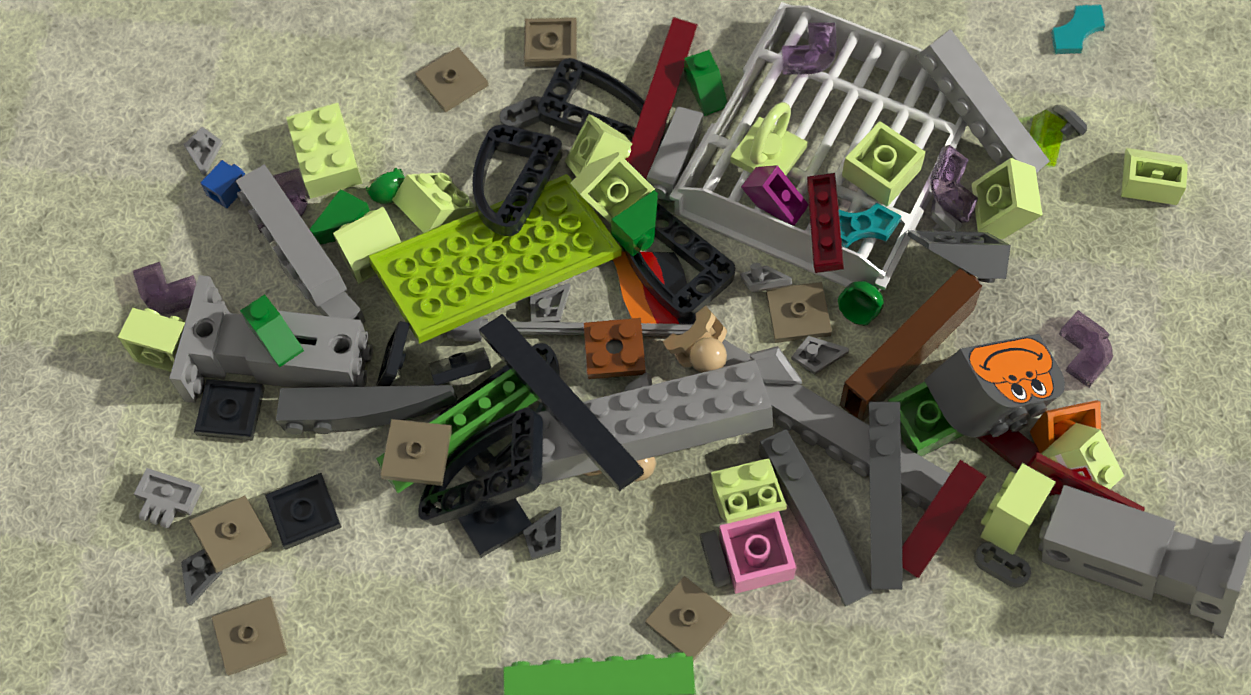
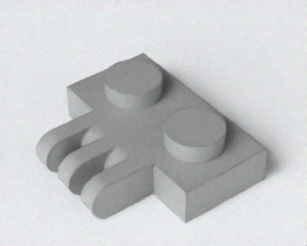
M146 468L134 492L136 498L145 501L139 514V519L147 521L150 517V523L155 525L161 520V527L169 528L176 512L191 516L203 489L198 484Z

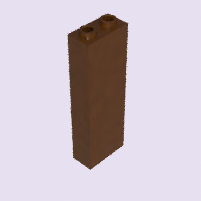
M959 268L844 382L839 406L864 422L869 417V402H884L974 311L982 289L978 279Z

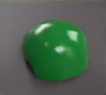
M394 168L392 172H386L377 177L370 188L367 186L365 189L374 202L392 204L394 203L392 200L404 181L405 175L401 169Z
M866 281L850 283L837 300L838 308L843 316L852 323L862 326L870 324L871 321L878 317L884 307L882 294L874 285Z

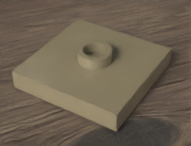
M576 17L525 19L524 67L558 66L562 60L567 58L577 60Z
M459 47L415 73L416 79L445 113L489 86L487 79Z
M822 282L766 290L775 343L804 340L808 336L820 338L832 335Z
M391 419L381 478L384 480L442 486L452 433L451 425Z
M245 495L189 520L192 530L216 573L272 547L271 540Z
M684 576L645 620V624L678 652L685 653L686 657L693 656L694 662L729 621L732 614Z
M271 596L212 616L225 671L228 676L288 655Z

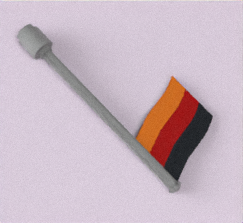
M621 252L620 257L612 260L617 271L623 303L630 319L641 318L642 336H670L672 333L680 335L694 325L696 315L689 320H680L673 316L652 296L634 272L625 252ZM640 252L653 273L674 295L687 285L683 267L674 252ZM690 301L686 305H682L680 303L679 307L682 308L686 306L689 308ZM482 316L446 332L447 338H454V341L482 342L479 329L490 321L483 319ZM511 322L521 334L584 335V323Z

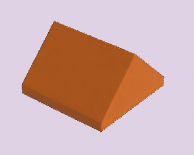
M1095 400L1045 411L1030 430L1039 453H1043L1075 423L1101 430L1100 401Z

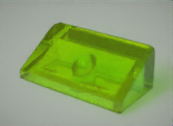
M1047 109L1034 115L1029 134L1049 159L1046 165L1055 167L1063 133L1060 130L1066 125V122Z

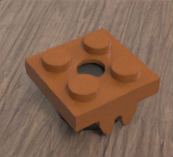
M641 318L584 323L588 379L618 378L646 373Z

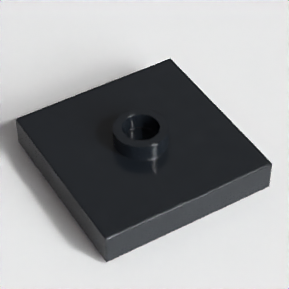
M398 322L386 345L376 387L391 386L397 376L398 369L401 370L406 353H403L410 323Z
M484 347L465 353L453 354L448 358L429 363L435 385L484 372L491 368Z
M206 379L194 433L197 436L253 441L265 390L264 385Z
M322 473L265 494L285 550L342 528Z
M505 480L500 484L498 489L499 492H501L505 488ZM483 488L477 492L475 501L481 497ZM516 498L457 518L481 558L522 535L523 531L532 525ZM458 503L454 504L452 506V509L455 508Z

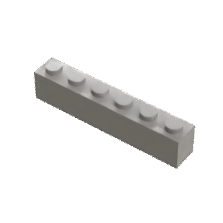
M951 29L916 55L922 67L929 73L938 85L939 90L944 93L955 111L962 117L973 135L977 137L988 155L998 166L1012 158L1034 166L1037 173L1049 162V159Z
M265 164L237 179L236 182L241 190L237 193L244 207L251 206L252 209L249 210V213L256 225L263 224L264 227L260 230L268 243L275 242L276 246L272 248L280 261L287 260L289 263L285 268L293 280L299 278L301 281L298 287L305 299L312 298L318 307L347 290L339 272Z

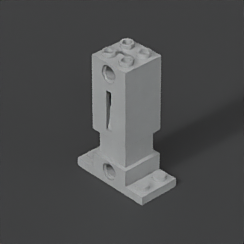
M199 275L169 379L184 402L196 403L198 394H202L205 381L203 377L225 380L227 373L254 376L259 384L289 388L365 387L367 371L364 369L366 361H371L373 345L369 343L368 332L364 330L361 320L278 311L304 350L279 368L250 330L242 314L229 312L211 277Z
M1065 485L1061 495H1054L1049 510L1051 512L1049 522L1044 521L1039 535L1041 541L1038 550L1043 551L1042 562L1148 600H1152L1153 594L1157 593L1191 605L1189 614L1214 623L1211 633L1224 638L1251 559V532L1245 531L1242 541H1232L1214 535L1213 541L1210 543L1174 531L1175 521Z

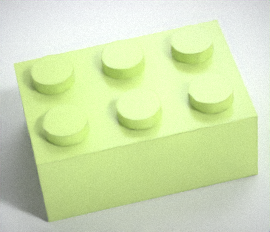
M338 103L286 117L304 184L310 199L363 184Z

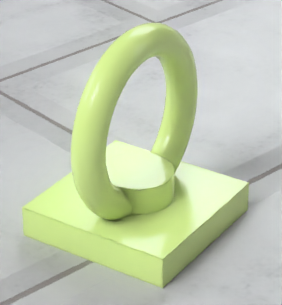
M780 102L769 111L764 119L759 117L730 156V162L749 173H752L755 167L778 165L787 176L807 148V141L786 131L791 116L790 106L785 102Z

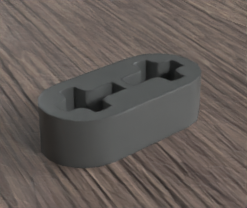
M529 97L505 107L500 112V123L524 129L540 122L538 112L532 110V107L536 106L538 108L542 97ZM512 116L516 118V121L512 122L510 119L508 120V117Z
M711 530L700 533L701 545L714 587L718 588L729 585V572L716 531Z
M991 542L981 544L976 550L974 556L976 565L1008 586L1020 588L1030 579L1031 567L1019 556L1012 555ZM989 551L995 553L993 558L996 561L985 562V556L981 552L987 554ZM1016 566L1022 569L1020 573L1022 576H1018L1017 579L1012 578V571L1010 569L1014 570Z

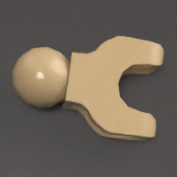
M706 305L695 314L696 321L688 331L680 335L672 333L663 341L666 349L676 356L678 362L683 367L693 366L694 369L703 373L723 368L726 364L727 353L722 342L726 337L727 329Z

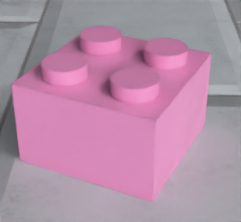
M779 511L720 525L719 540L735 594L794 579L796 565Z

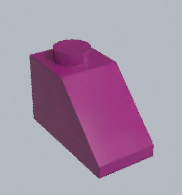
M778 165L755 167L741 186L758 208L792 226L796 225L809 207L807 201Z

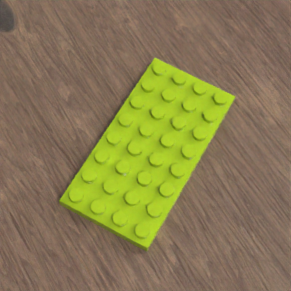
M568 174L553 179L546 184L522 229L514 236H503L493 232L482 222L476 211L369 256L372 268L406 323H410L409 328L419 344L621 256V247L590 204L571 185L572 180ZM504 200L491 205L490 208L497 213ZM516 201L512 205L519 207L525 205L526 202Z

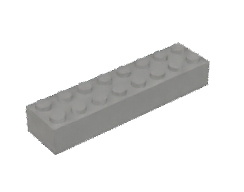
M756 360L583 402L636 461L773 427L772 406ZM548 411L538 413L543 418V463L540 484L600 470Z

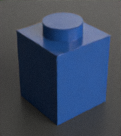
M221 160L200 183L206 196L227 209L238 198L237 193L241 190L236 180L243 177L245 173L239 166L235 164L229 165Z

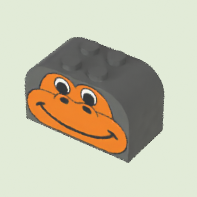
M1040 334L960 348L924 380L948 423L961 434L973 438L990 434L992 437H997L1007 430L1017 432L1025 428L1031 418L1044 413L1048 409L1047 406L1061 396L1065 389L1063 374Z

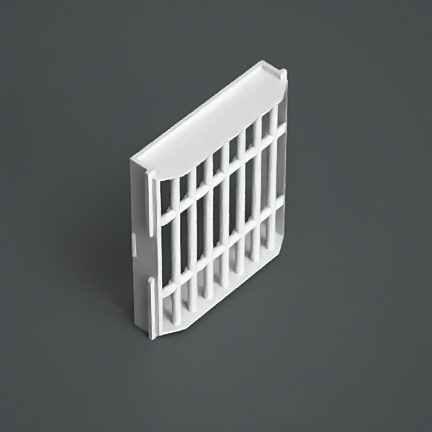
M781 2L744 66L742 79L717 122L710 125L673 189L670 199L675 201V215L844 287L855 281H866L874 285L881 293L882 289H886L911 239L908 236V230L916 229L938 185L937 179L948 157L953 155L967 124L961 116H959L955 125L939 118L948 99L939 90L938 85L916 58V55L922 49L814 7L789 5ZM783 31L791 33L780 53L772 52ZM800 37L815 43L804 64L789 58ZM825 47L840 52L828 74L813 68ZM849 57L864 62L853 83L838 78ZM766 61L773 63L730 140L724 138L723 136ZM874 66L889 72L878 93L863 88ZM784 69L798 73L782 101L787 103L790 108L806 80L813 79L822 83L795 133L796 136L803 140L830 91L836 88L847 93L806 171L793 166L787 176L800 181L796 189L803 198L808 191L807 176L817 174L855 101L860 98L871 102L872 106L835 173L838 197L851 202L847 210L848 213H859L862 208L870 209L875 203L886 207L879 201L867 197L868 194L860 188L855 192L842 186L845 180L842 176L845 157L871 131L881 110L886 108L897 113L891 129L900 134L904 124L910 118L923 123L913 143L922 150L932 130L939 129L950 134L910 215L893 207L899 195L886 207L901 215L900 222L905 225L882 270L867 260L877 238H864L858 252L842 247L844 270L815 273L810 222L804 231L764 214L765 211L757 206L752 209L738 203L744 193L741 186L751 174L746 170L741 174L729 198L713 192L730 163V156L743 140L778 76ZM899 76L914 82L904 103L888 98ZM924 86L939 91L929 114L913 108ZM717 147L724 149L704 187L694 188Z

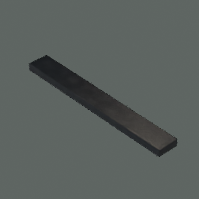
M503 314L479 329L483 339L619 492L644 475V470Z

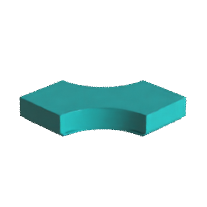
M1076 5L1072 20L1063 26L1052 29L1051 35L1055 54L1081 53L1083 41L1089 35L1104 31L1105 20L1102 5Z
M875 203L870 209L859 213H848L839 210L842 247L848 248L853 242L863 238H877L887 241L900 223L902 216L879 203Z

